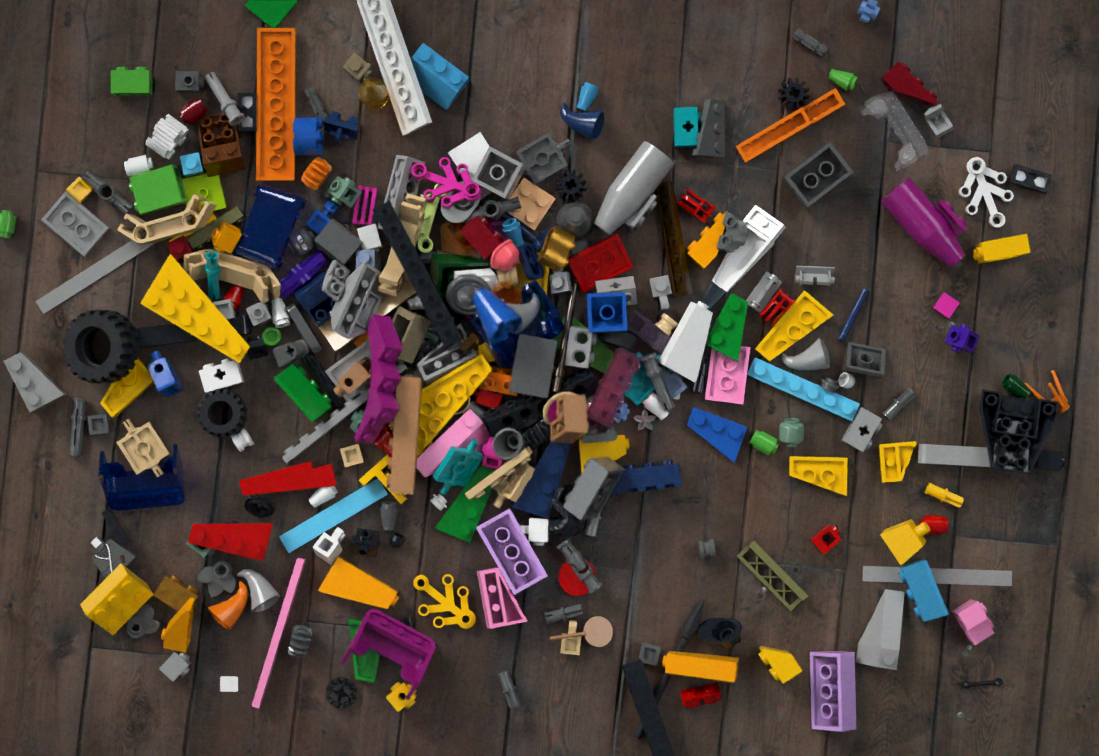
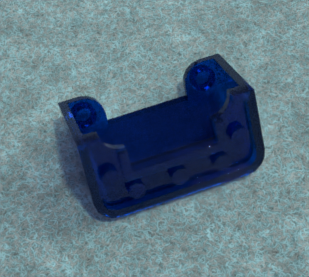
M262 183L255 190L254 196L256 199L243 229L242 236L233 250H236L235 254L237 256L280 271L282 266V257L280 256L284 257L285 255L284 251L296 220L300 216L298 211L304 210L307 200L299 195Z
M536 280L525 284L521 291L522 297L511 303H528L532 300L533 293H536L540 299L538 314L520 333L510 332L507 334L509 338L506 340L492 343L487 337L479 315L476 314L471 319L474 329L499 368H505L514 363L519 334L551 340L563 331L564 326L560 312Z

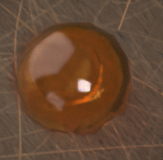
M500 282L492 290V293L505 304L522 303L521 291L512 282Z

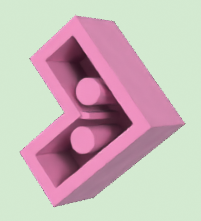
M970 599L951 611L971 644L977 645L994 634L992 630L994 625L985 613L988 611L982 602L979 603Z

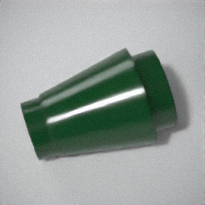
M1007 374L1001 383L1005 391L1023 399H1026L1031 392V389L1016 374Z

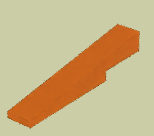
M835 88L740 143L736 148L746 163L844 107L845 103Z

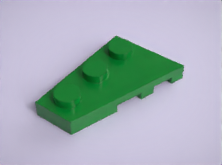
M348 618L351 640L362 620ZM370 648L363 656L353 654L355 679L375 683L381 654Z

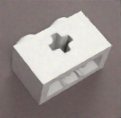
M232 358L221 360L222 364L214 366V363L204 365L203 369L199 370L205 393L244 383L239 363ZM219 370L226 374L223 375V379L217 377Z

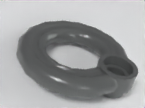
M472 274L461 275L453 279L446 291V301L449 307L457 314L466 317L476 316L478 312L474 304L464 305L458 300V291L468 285L474 286L478 290L489 289L491 291V288L484 279Z

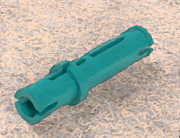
M211 251L206 253L207 264L205 265V272L208 278V298L213 300V294H215V300L220 298V265L218 264V253L213 251V257H211Z

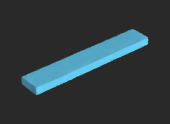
M377 478L279 536L288 553L385 497L388 493Z

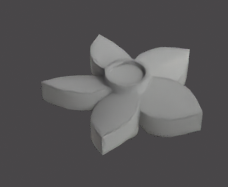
M644 408L642 416L637 415L633 417L639 422L638 431L642 430L645 426L647 429L652 430L653 426L650 422L656 418L654 415L648 416V412Z

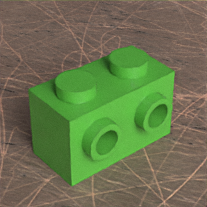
M116 67V70H111V94L114 96H152V72L147 70V67H135V70H128L127 67Z

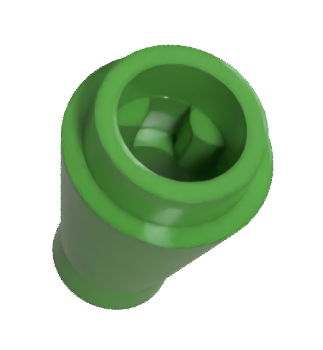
M832 69L828 79L846 91H853L858 77L854 76V73Z

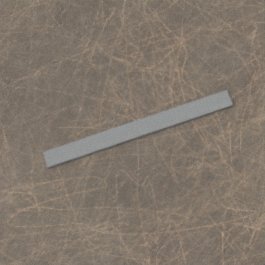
M147 232L143 233V238L145 239ZM132 240L35 302L42 313L45 314L156 243L141 244Z
M863 566L862 581L902 583L898 574L901 570L899 567ZM930 568L936 584L1012 586V571Z

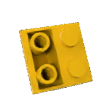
M765 646L759 647L761 652L758 655L765 665H770L771 669H769V672L776 682L780 680L782 683H785L802 672V669L788 651Z

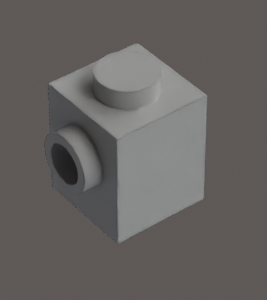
M175 651L159 670L174 682L179 676L183 678L191 670L188 668L191 664L189 661L190 657L184 652Z

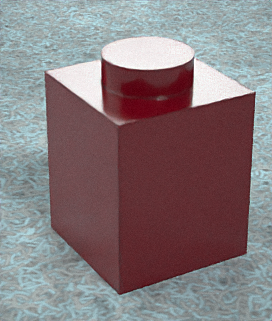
M184 235L167 243L172 256L178 263L184 261L185 254L194 252Z

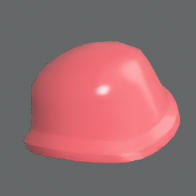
M511 239L503 242L494 250L490 261L493 269L509 271L517 264L519 250Z

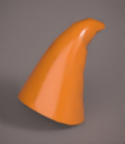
M239 581L237 594H234L226 601L207 607L212 617L228 630L232 629L247 605L249 597L247 586Z

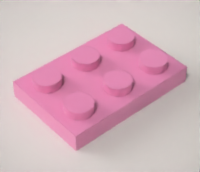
M740 347L738 362L711 348L705 400L743 404L750 347Z

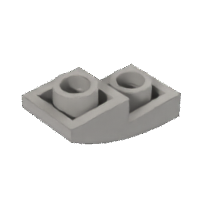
M338 260L331 262L322 286V291L335 302H338L346 287L343 283L350 273Z

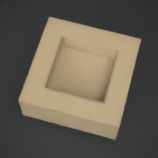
M359 444L340 449L345 467L364 462Z

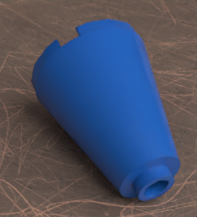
M479 289L475 292L473 302L487 337L492 343L506 340L509 338L508 333L511 331L515 333L520 328L523 322L521 316L489 289Z

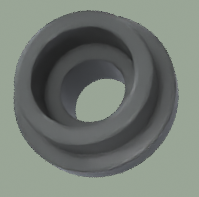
M827 376L826 379L822 378L821 387L827 391L835 393L836 389L840 387L837 384L838 381L834 378Z

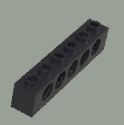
M589 368L579 369L575 373L565 376L561 382L560 392L585 395L586 400L600 394L595 378ZM550 383L548 398L524 394L519 398L509 400L505 404L491 408L483 413L492 437L494 438L502 429L513 428L518 431L543 420V409L546 402L557 394L552 392L553 383Z

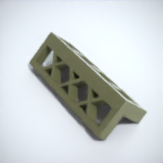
M754 540L737 555L745 566L790 611L808 597ZM751 549L756 554V562H747L742 556ZM750 564H756L755 569ZM758 564H766L769 567V576H761L758 573ZM772 578H780L782 580V589H774L772 587ZM785 584H786L791 590L785 589ZM785 592H793L798 598L789 605L785 601Z

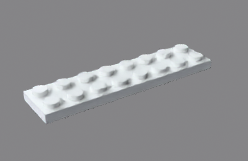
M356 0L402 135H409L432 123L392 3L390 0Z

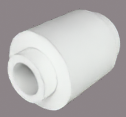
M147 155L129 158L128 161L124 162L128 177L154 169L152 158H148Z

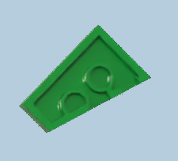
M732 293L730 294L705 344L736 362L739 359L748 307L746 300Z

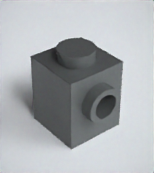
M175 71V90L178 93H201V88H204V77H201L199 71Z

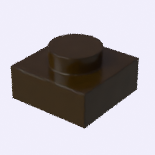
M474 333L470 336L466 335L459 343L460 352L465 356L479 343V339Z

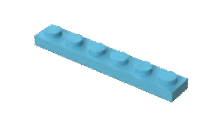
M755 357L747 372V375L849 421H853L860 405L853 400L827 391L817 384Z

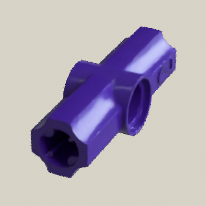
M319 250L304 262L294 266L289 271V274L279 281L281 284L280 295L284 299L297 288L302 287L314 278L317 272L329 264Z

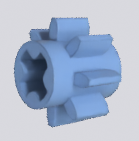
M862 0L857 14L861 15L859 20L866 23L870 19L875 21L880 7L876 6L878 1L868 0L866 2Z

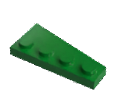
M481 464L435 529L470 543L492 488L487 486L483 489L486 493L478 499L472 497L469 500L465 493L496 470Z

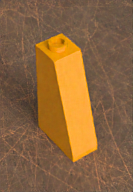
M340 556L337 557L318 589L322 593L388 609L390 605L394 607L399 599L397 596L399 591Z
M669 651L667 656L663 657L662 667H666L665 673L735 682L738 675L740 657Z

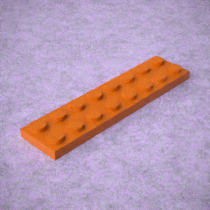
M257 28L256 181H295L293 122L294 118H296V28Z

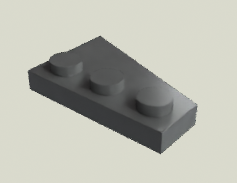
M707 99L705 100L701 117V132L697 133V149L693 150L692 156L725 158V103L723 100Z

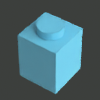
M199 152L180 156L183 174L187 178L206 173L202 155Z

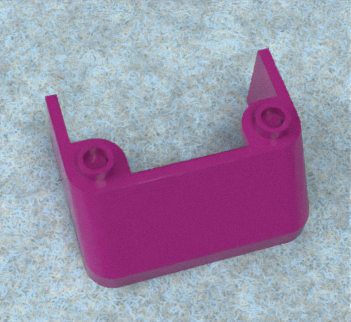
M370 609L359 625L340 664L344 665L351 653L363 656L369 648L403 666L400 671L401 677L411 684L406 695V699L409 700L423 678L436 645L430 637L377 609Z

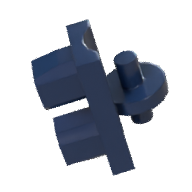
M332 111L328 118L325 117L324 131L329 132V136L335 138V144H339L341 139L348 141V137L357 140L359 133L357 117L349 116L347 123L340 121L341 114L339 112Z

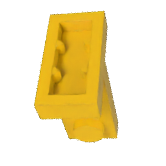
M388 454L359 479L363 486L367 485L376 476L387 488V477L391 476L388 471L384 473L383 469L388 466ZM391 493L400 504H403L408 499L405 496L406 494Z

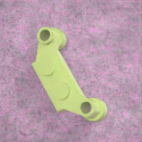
M437 183V184L435 185L434 189H435V188H438V187H440V186H443V185H440V184ZM449 192L437 196L431 203L425 202L424 222L418 239V248L423 253H429L433 249V242L429 238L439 201L442 197L447 196ZM428 194L426 197L431 198L433 195ZM424 243H429L427 249L423 248Z

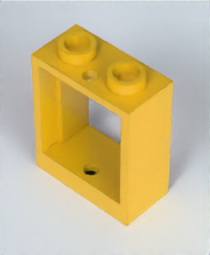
M1027 234L981 242L975 245V249H973V257L975 261L977 260L978 264L1020 257L1031 253Z

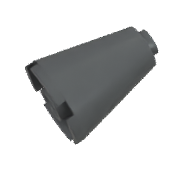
M569 202L559 210L556 223L562 229L575 235L574 240L586 237L592 231L594 215L586 204Z

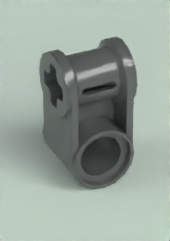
M300 339L274 348L272 352L278 367L287 366L295 362V360L306 356L309 352L308 343Z

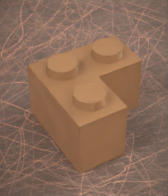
M563 394L556 400L557 419L550 423L551 442L572 444L588 433L589 422L586 415L588 404L585 395Z

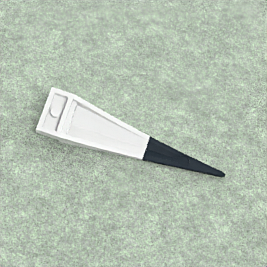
M757 205L753 207L743 220L745 227L748 229L745 244L734 250V252H727L700 302L709 306L707 309L709 311L775 244V240L786 228L784 224Z

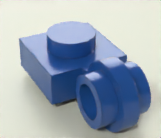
M328 200L323 207L324 213L316 209L306 225L319 234L331 220L327 216L329 214L334 215L339 206L335 201Z

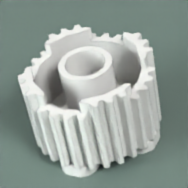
M167 114L165 120L162 118L155 125L152 139L148 137L145 145L163 158L170 160L175 153V147L177 145L181 146L187 137L185 135L189 129Z

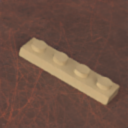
M528 446L465 493L469 500L472 497L478 499L486 493L483 489L487 486L492 488L501 482L499 477L504 474L506 477L515 471L514 466L518 463L522 466L531 459L529 455L533 453L531 448Z

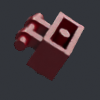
M476 215L460 230V233L485 260H490L494 250L503 243L502 240L504 238L497 230L494 232L489 227L491 223L484 216L481 218Z

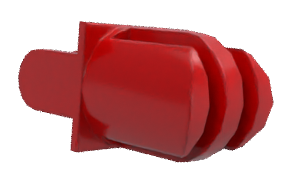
M687 188L685 192L700 202V204L684 194L681 198L696 210L694 211L682 201H678L677 204L692 214L693 217L706 224L707 218L711 217L712 211L717 208ZM703 203L708 206L707 210L701 207ZM698 210L704 213L702 217L696 214Z
M782 288L758 315L762 317L774 304L775 307L764 319L765 322H768L778 309L781 310L770 324L771 327L775 326L796 301L788 297V293L782 292ZM777 296L782 298L780 303L775 300ZM784 301L789 304L786 308L781 305Z

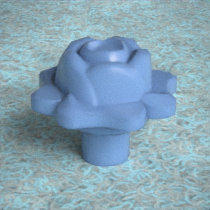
M621 401L618 404L610 402L609 408L606 411L609 415V420H614L617 423H620L621 420L626 421L627 415L630 413V410L627 409V403H622Z

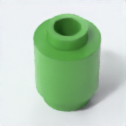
M2 210L0 213V237L11 239L12 234H14L17 216H13L12 211Z
M756 430L749 442L753 445V448L767 456L770 453L774 454L779 446L776 443L778 439L762 430L761 432Z

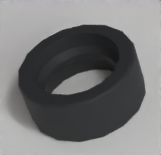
M620 331L601 332L599 340L615 348L633 352L638 338L627 332Z

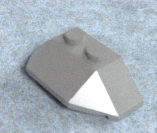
M363 262L345 280L344 285L346 287L338 302H335L330 313L332 331L347 340L367 332L366 327L373 314H376L383 299V293L378 291V287L381 285L379 282L381 273L378 269Z

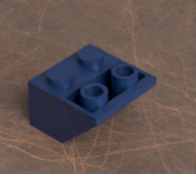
M325 270L294 292L297 300L318 327L331 319L330 313L335 304V301L322 291L326 275Z

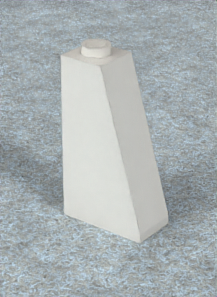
M700 301L697 304L690 302L658 360V363L693 382H696L713 315L712 312L707 310L709 306Z

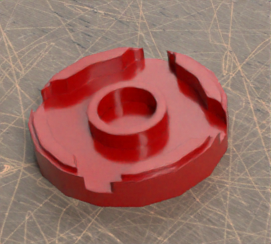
M586 560L594 570L593 574L596 576L594 566L588 560ZM565 562L559 571V583L563 590L573 596L587 594L589 589L575 575L571 567L572 565ZM587 566L578 573L583 574L587 570Z

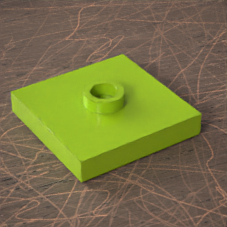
M207 173L182 179L188 203L193 194H198L205 197L200 206L205 201H212L216 204L213 212L227 209L219 175L208 177Z

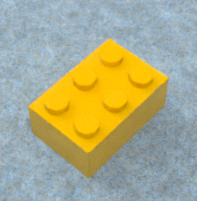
M120 564L80 605L87 617L111 635H114L150 599L153 592L146 582L123 564Z

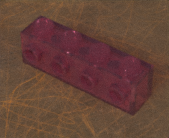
M616 348L586 413L588 420L602 427L613 425L616 419V410L621 408L625 398L623 396L625 391L631 388L633 383L631 379L634 373L636 374L641 367V363H639L641 357L623 348Z

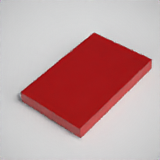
M618 233L568 257V265L582 293L595 288V281L612 279L634 268Z

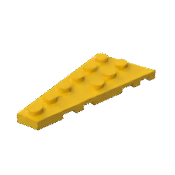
M170 254L140 304L238 363H241L250 346L181 267L172 254Z
M484 353L422 389L417 458L493 371Z

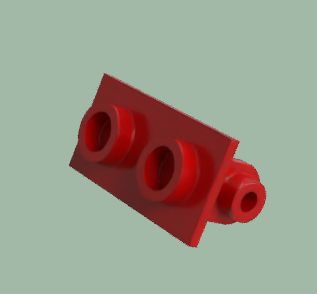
M708 683L701 687H690L680 691L683 707L688 709L701 706V699L704 700V705L717 703L718 700H721L717 683Z

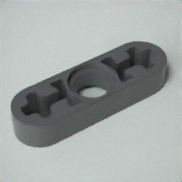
M293 302L286 307L288 313L313 353L316 354L323 350L296 304Z

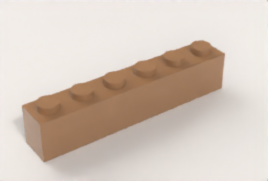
M400 376L401 381L395 389L399 411L391 423V430H394L393 438H390L389 449L393 450L392 457L388 459V469H391V476L387 477V488H390V493L414 494L422 377Z

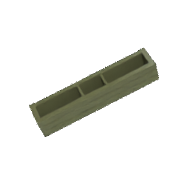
M236 206L187 238L193 249L199 250L204 247L203 244L206 242H212V232L215 228L219 227L222 220L234 225L235 223L239 224L242 222L245 216L239 207Z

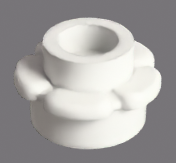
M433 494L434 497L430 500L431 503L440 511L444 507L447 508L445 505L447 500L441 494L437 496Z

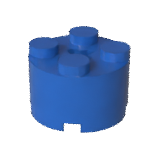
M322 117L294 118L293 149L295 155H323V145L321 143L325 141V134L321 132L323 128Z

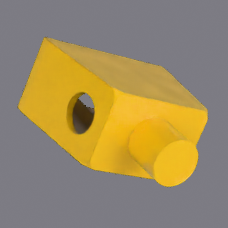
M910 519L885 529L880 536L899 564L902 565L925 545L926 539L924 535L930 532V528L926 522L916 526L914 521Z

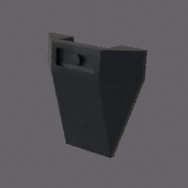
M982 389L979 410L990 468L1030 475L1057 420L1059 402L1045 399L1035 401L1001 395L1002 392Z

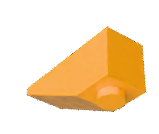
M191 597L169 621L167 629L163 628L161 640H164L163 648L186 653L191 640L195 598Z

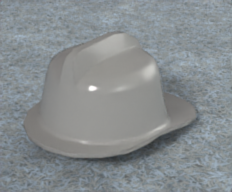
M450 191L447 196L455 195L460 191ZM470 191V192H469V194H474V193H476L475 191ZM481 197L475 201L463 199L453 203L450 209L443 208L441 204L442 215L452 223L463 222L478 206ZM446 200V201L444 202V204H449V203H450L449 200Z

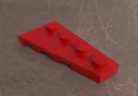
M273 523L192 524L188 543L264 561Z

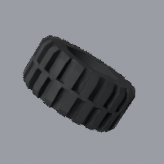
M89 310L77 315V319H73L69 323L71 327L66 329L64 333L66 339H63L62 344L65 345L63 356L67 358L65 360L67 366H71L70 371L74 375H78L80 380L87 381L88 383H111L126 377L129 374L128 370H133L135 367L134 361L138 360L139 357L137 349H140V343H137L139 336L137 332L133 331L135 327L132 322H127L128 318L120 315L119 312L109 310ZM100 329L106 332L111 343L109 357L102 365L95 359L92 353V340Z

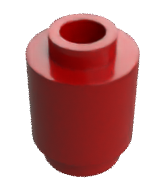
M923 515V519L919 520V524L926 522L930 528V532L926 535H942L948 531V519L941 515Z

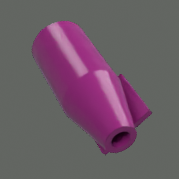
M910 177L881 201V204L918 246L952 268L965 257L957 237L967 230L966 222L961 216L957 217L952 212L954 209L947 201L941 200L934 205Z

